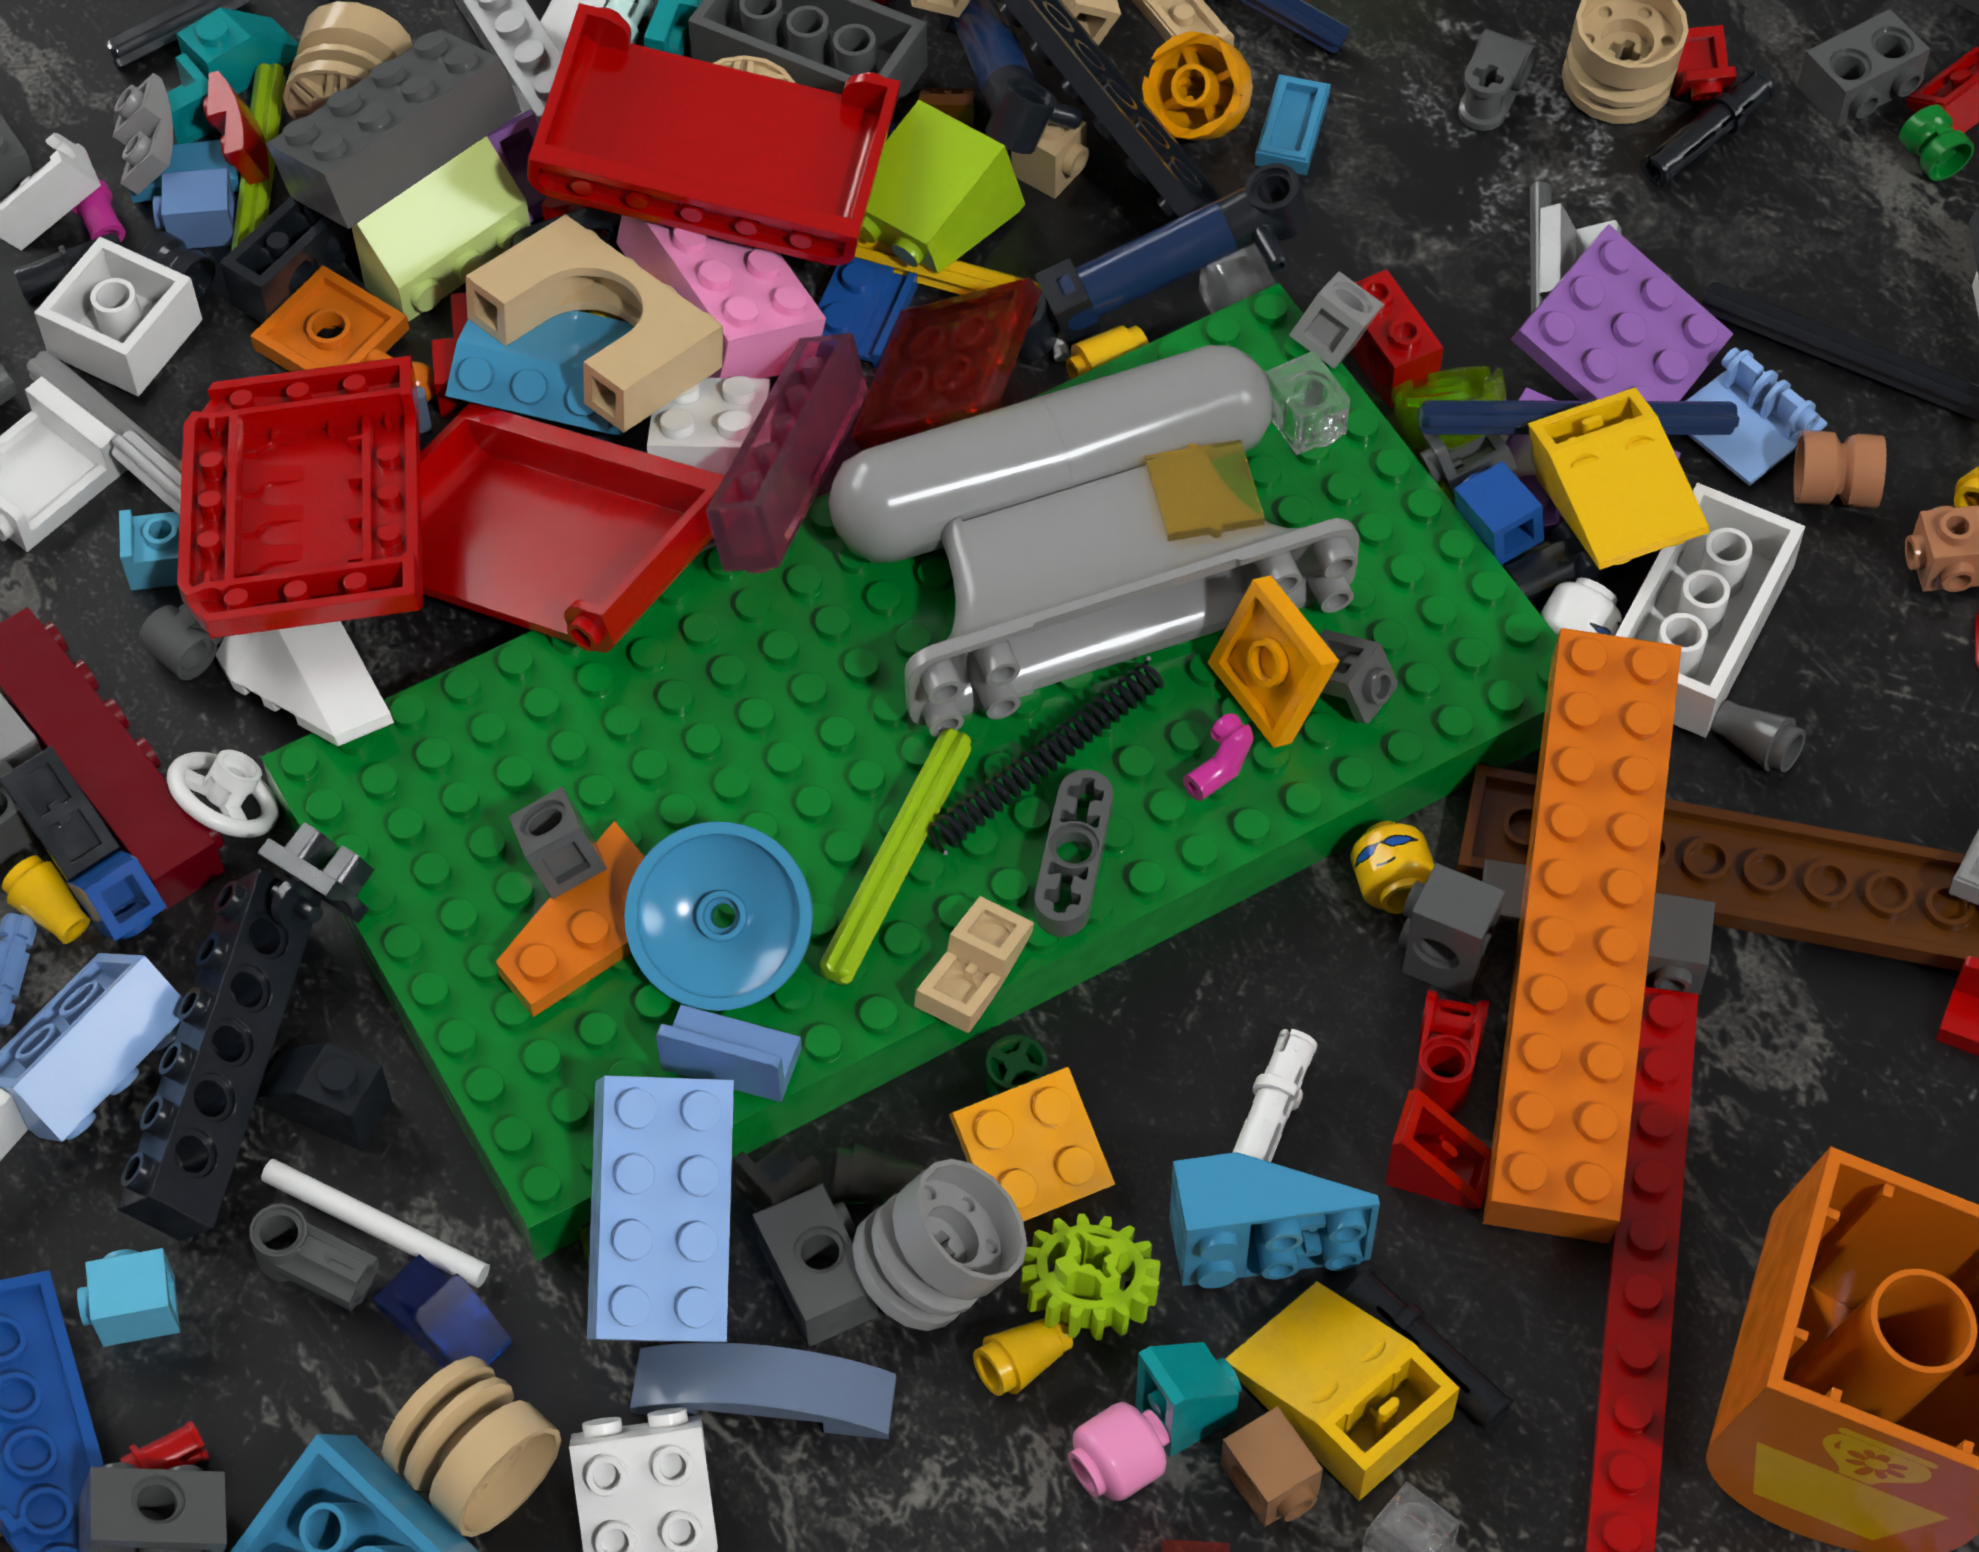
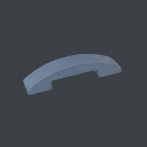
M719 1342L657 1345L640 1348L630 1411L632 1414L647 1415L657 1410L683 1407L687 1409L688 1417L696 1416V1411L702 1410L822 1422L824 1433L889 1439L896 1374L841 1357L776 1346Z

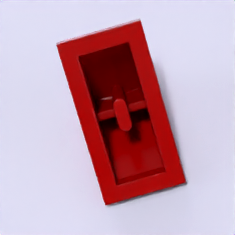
M1419 1089L1409 1090L1392 1143L1385 1185L1467 1209H1479L1482 1206L1487 1189L1491 1149Z

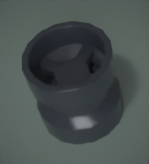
M162 232L155 235L144 246L140 254L190 277L197 301L207 293L214 280L216 271L213 260L198 250L188 251L184 241L171 233Z

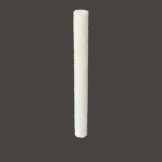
M271 1159L263 1169L261 1175L263 1182L477 1288L484 1283L488 1276L489 1264L276 1159Z

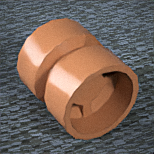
M1802 430L1797 442L1794 463L1793 494L1796 504L1828 506L1834 497L1839 495L1843 505H1849L1854 508L1877 509L1882 499L1885 483L1887 457L1885 437L1883 435L1857 433L1856 435L1848 436L1844 443H1840L1835 432Z

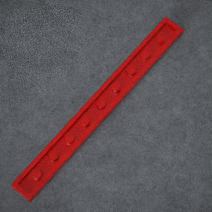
M1645 987L1621 1215L1620 1222L1612 1236L1585 1552H1655L1699 995L1696 993Z

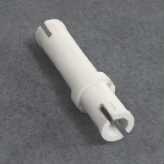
M1287 1029L1280 1031L1269 1065L1264 1074L1257 1076L1253 1085L1252 1092L1255 1095L1253 1105L1245 1120L1233 1153L1238 1152L1264 1161H1272L1291 1111L1299 1108L1303 1098V1092L1300 1089L1303 1078L1317 1049L1316 1041L1308 1034L1295 1029H1291V1032Z

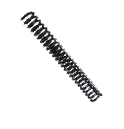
M1147 656L1144 658V663H1138L1135 666V670L1127 671L1126 677L1118 678V682L1110 684L1108 690L1101 691L1100 697H1093L1091 704H1084L1082 711L1076 710L1073 718L1067 717L1064 724H1058L1055 731H1049L1047 737L1040 738L1037 745H1031L1028 752L1020 753V758L1011 760L1010 766H1003L1002 772L994 773L992 780L986 779L983 787L977 786L974 794L968 793L965 801L959 800L956 808L950 807L947 810V815L941 814L938 816V822H930L928 832L937 850L944 855L948 854V851L937 840L933 830L934 827H938L948 845L957 848L958 840L955 835L960 840L966 841L967 833L965 829L969 833H976L974 822L984 827V816L991 820L994 819L993 809L1003 813L1004 806L1002 802L1009 806L1013 805L1011 795L1021 799V789L1030 792V782L1039 785V775L1048 778V768L1053 771L1058 770L1056 761L1066 764V755L1075 757V748L1084 750V741L1092 744L1093 734L1101 737L1102 728L1110 730L1111 721L1115 723L1120 722L1119 714L1128 716L1129 708H1138L1137 700L1145 703L1146 694L1154 696L1155 687L1163 689L1164 681L1153 667L1148 665L1151 657ZM1141 668H1144V672H1145L1146 675H1144L1143 673L1139 672V670H1140ZM1132 675H1135L1137 682L1131 679ZM1124 681H1126L1128 689L1122 685ZM1115 688L1118 689L1119 695L1113 692ZM1109 695L1111 703L1104 699V696ZM1097 702H1100L1102 710L1095 706ZM1088 709H1091L1093 716L1087 713ZM1081 715L1083 717L1084 723L1078 720V716ZM1069 723H1074L1076 731L1069 726ZM1061 729L1065 730L1067 738L1060 733ZM1052 736L1056 737L1058 744L1051 740ZM1043 743H1047L1049 751L1042 747ZM1034 750H1038L1040 758L1033 754ZM1025 757H1029L1031 765L1024 761ZM1016 764H1020L1023 773L1015 768ZM1008 770L1011 771L1014 780L1006 775ZM999 777L1002 778L1005 787L997 782ZM990 784L993 785L997 796L988 789ZM979 792H984L988 803L979 796ZM970 799H975L979 810L970 803ZM962 805L966 806L970 817L961 810ZM953 812L957 814L961 824L952 817ZM944 819L948 821V824L953 833L945 825H943L942 821Z

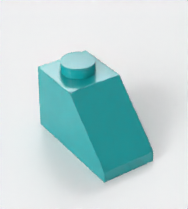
M221 7L176 33L181 53H186L207 80L209 73L219 71L237 94L253 86L255 69L259 64L266 63L271 65L278 63L284 67L294 61L299 43L273 18Z
M1204 1342L1150 1346L1138 1353L1135 1406L1141 1413L1148 1409L1153 1411L1161 1420L1170 1438V1443L1164 1446V1450L1169 1457L1176 1455L1236 1420L1238 1393L1242 1390L1239 1379L1227 1360L1224 1358L1216 1360Z

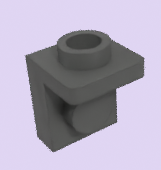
M1324 629L1319 636L1339 659V663L1321 693L1346 699L1355 720L1368 724L1389 700L1398 686V681L1383 647L1379 642Z

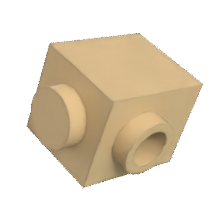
M1082 120L1080 126L1075 130L1048 123L1036 150L1032 154H1020L1011 151V164L1016 178L1056 199L1086 166L1089 157V149L1086 147L1087 123Z

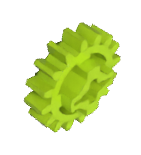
M1085 1213L1078 1214L1076 1226L1071 1227L1060 1218L1054 1219L1052 1235L1045 1231L1037 1230L1034 1233L1033 1246L1026 1247L1024 1261L1021 1266L1019 1288L1020 1292L1029 1294L1027 1309L1030 1312H1038L1045 1309L1044 1326L1048 1328L1056 1326L1059 1322L1068 1324V1337L1075 1338L1081 1328L1090 1329L1095 1340H1102L1104 1328L1110 1326L1121 1336L1127 1334L1129 1318L1143 1324L1147 1319L1148 1306H1155L1157 1302L1160 1282L1158 1281L1160 1260L1150 1259L1152 1251L1150 1241H1141L1134 1244L1135 1228L1129 1225L1119 1232L1111 1229L1112 1218L1109 1216H1104L1099 1225H1090ZM1055 1264L1054 1271L1049 1273V1269ZM1131 1280V1284L1124 1290L1125 1282Z

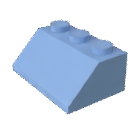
M98 953L0 1050V1088L12 1095L27 1129L36 1136L63 1142L65 1139L71 1140L83 1133L92 1124L96 1117L93 1110L109 1094L116 1095L136 1079L139 1074V1069L136 1066L152 1050L159 1051L175 1039L180 1026L179 1023L181 1022L178 1019V1009L183 998L145 956Z

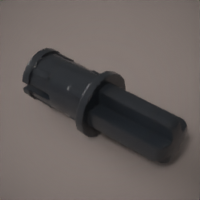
M109 233L101 236L104 239H107L115 244L122 246L118 236L115 233ZM98 238L69 249H65L64 245L58 247L60 252L22 267L13 268L25 299L28 301L32 297L54 290Z

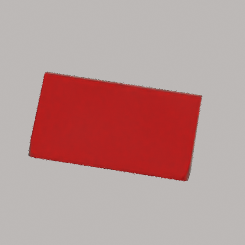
M1979 47L1973 48L1908 96L1905 100L1907 107L1917 113L1930 105H1940L1952 117L1953 128L1964 133L1979 122Z

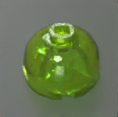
M1489 366L1459 367L1428 374L1429 382L1423 387L1414 390L1411 379L1401 383L1392 390L1393 405L1400 430L1413 446L1422 451L1427 450L1428 447L1419 429L1417 414L1424 401L1507 400L1503 370L1498 368L1490 375ZM1482 435L1438 436L1446 448L1449 449L1469 443Z

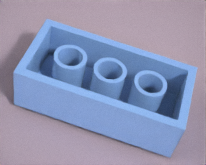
M603 1076L595 1081L587 1340L727 1342L734 1080Z

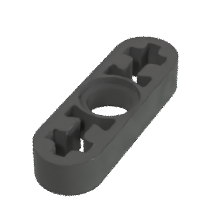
M1078 770L1070 773L1060 783L1034 895L1036 922L1041 929L1054 936L1066 937L1078 933L1088 923L1113 811L1112 785L1104 775L1093 770ZM1082 794L1094 795V800L1089 804L1087 823L1076 821L1077 802L1082 798ZM1076 841L1085 844L1090 849L1091 855L1081 863L1072 864L1063 861L1056 852L1061 845ZM1061 882L1072 884L1071 905H1068L1065 913L1054 911V905L1059 901Z

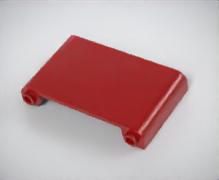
M579 3L528 157V180L538 192L554 199L826 265H844L851 262L856 253L896 107L901 81L885 78L873 72L856 74L846 80L841 95L632 44L631 28L618 12L606 7L598 8Z
M470 402L420 453L423 594L576 644L586 651L606 653L621 640L737 513L739 502L730 477Z

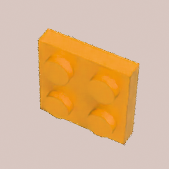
M1269 575L1252 580L1207 663L1273 748L1292 744L1338 665L1339 659L1274 578Z
M1069 1067L949 1114L967 1162L976 1165L998 1181L1012 1197L1023 1222L1115 1185Z

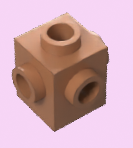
M1940 506L1929 511H1920L1913 535H1909L1906 538L1905 556L1909 569L1917 570L1923 592L1935 590L1958 592L1969 587L1979 586V506L1959 508Z

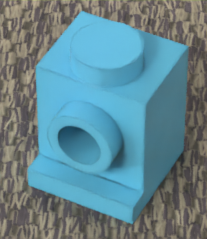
M131 510L119 511L120 559L131 590L177 585L180 516L176 512L133 516Z

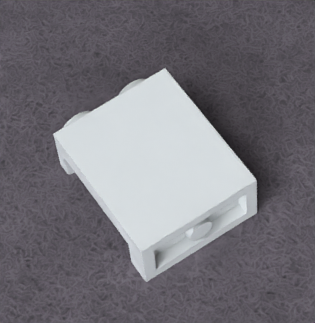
M42 376L25 389L32 411L0 436V540L6 541L10 538L26 552L30 551L128 470L112 455L114 447L112 440L117 434Z

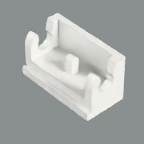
M53 133L45 140L49 146L57 149L50 156L51 160L31 177L25 178L19 187L0 201V238L21 251L101 186L85 148L78 143H72L58 133Z

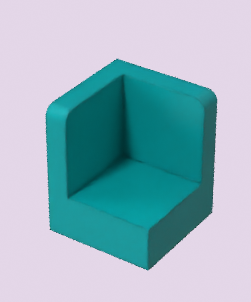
M186 53L175 57L182 85L167 92L171 107L173 143L175 145L192 143L217 130V128H212L208 123L203 108L204 98L208 97V80Z

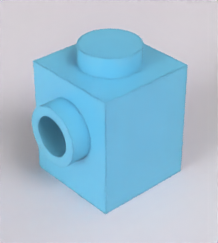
M163 1248L143 1252L129 1249L117 1250L107 1254L104 1259L85 1262L87 1286L77 1289L79 1313L84 1326L93 1325L103 1347L180 1333L175 1276Z

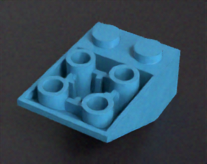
M1238 1152L1173 1161L1169 1219L1182 1286L1199 1284L1204 1288H1219L1231 1284L1237 1278L1262 1275L1266 1279H1283L1294 1275L1301 1269L1325 1266L1329 1270L1340 1271L1353 1268L1362 1261L1371 1259L1380 1207L1379 1197L1376 1194Z

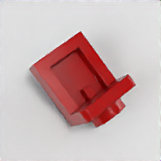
M1723 25L1688 28V35L1673 82L1674 97L1691 96L1693 102H1707L1716 93H1725L1730 89L1737 75L1736 67H1728Z

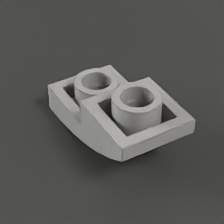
M152 73L138 88L130 85L121 94L114 108V111L119 115L113 137L126 145L122 154V158L126 160V165L120 184L137 195L170 166L172 156L173 121L171 107L163 80L155 73Z

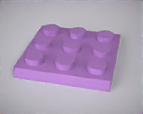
M1608 224L1524 322L1511 340L1580 401H1595L1634 387L1637 388L1646 401H1680L1733 333Z

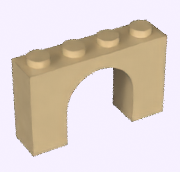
M566 214L466 275L467 318L505 346L548 319L574 310H598L611 313L624 319L634 327L627 334L583 362L584 404L623 433L722 368V324L711 314L703 312L679 295L673 287L662 283L642 269L632 258L624 256L601 240L595 232L584 228Z

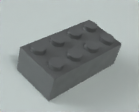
M703 0L688 20L693 59L714 63L722 58L743 55L765 58L783 67L796 84L841 95L845 82L849 77L866 72L877 73L885 78L901 81L894 114L928 66L927 22L870 0Z
M439 29L419 37L412 48L395 59L384 61L375 66L371 71V75L351 88L334 93L327 100V104L307 117L290 122L284 127L283 133L266 144L291 198L349 229L522 111L500 57Z

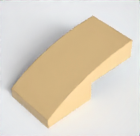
M980 896L950 933L947 952L916 990L914 1007L969 1033L1013 968L1033 931L1034 922Z

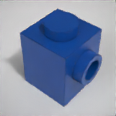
M1503 461L1485 471L1470 475L1462 484L1454 488L1456 508L1501 565L1544 541L1542 504Z
M119 849L66 882L97 932L114 941L120 938L127 939L140 933L153 922V916L167 908L137 858Z

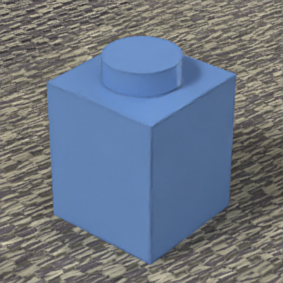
M228 169L162 173V196L153 197V215L156 228L165 229L166 232L183 240L187 249L232 245L236 218V200Z

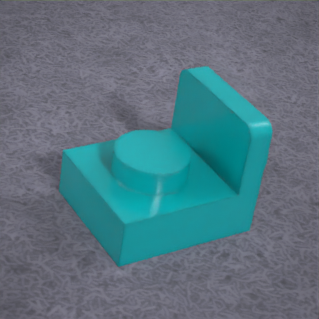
M659 0L644 36V46L683 56L687 40L690 41L688 20L703 0Z

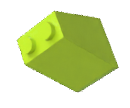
M918 100L886 140L860 238L869 243H874L878 240L892 248L893 252L902 261L910 266L917 267L919 264H922L934 272L940 273L1019 213L1024 207L1025 201L1005 145Z

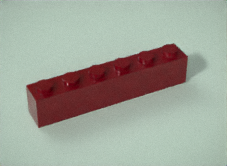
M26 607L0 623V693L37 738L41 751L50 746L53 747L120 846L118 849L137 858L166 904L167 908L163 910L166 911L225 874L218 852L219 849L225 846L219 832L199 823L177 804L170 793L167 780L157 770V768L161 767V763L147 740L141 736L134 741L126 731L130 727L129 722L116 701L110 697L103 702L95 692L99 689V685L85 662L79 659L72 663L65 654V652L69 651V648L57 627L51 621L42 625L30 608Z

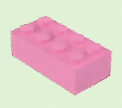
M621 216L616 243L623 254L632 258L642 269L662 283L673 287L679 295L703 312L711 314L723 325L722 368L710 375L709 378L746 376L764 379L814 367L826 317L780 253L629 216Z

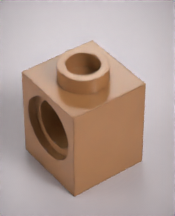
M1278 1406L1223 1439L1220 1465L1264 1528L1281 1517L1286 1522L1292 1521L1306 1513L1317 1502L1323 1468Z

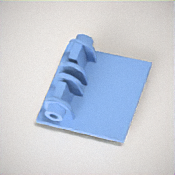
M1735 347L1724 356L1721 365L1727 370L1686 401L1733 402L1737 405V415L1740 417L1739 426L1730 435L1688 436L1750 486L1796 450L1798 438L1802 430L1821 431L1827 426V422L1815 412L1816 405L1811 400L1805 401L1790 389L1791 385L1786 380L1777 382L1778 374L1774 370L1765 372L1764 367L1753 359V353L1749 350L1741 352Z

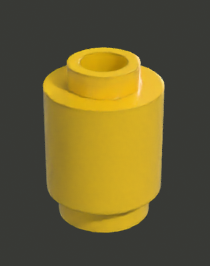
M1120 325L1071 346V357L1066 360L1070 379L1148 344L1149 342L1144 332L1136 325L1130 328Z

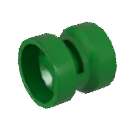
M1930 105L1915 113L1905 122L1898 137L1900 143L1909 154L1920 157L1921 169L1933 181H1942L1959 172L1969 162L1975 150L1974 144L1964 132L1953 128L1952 117L1940 105Z

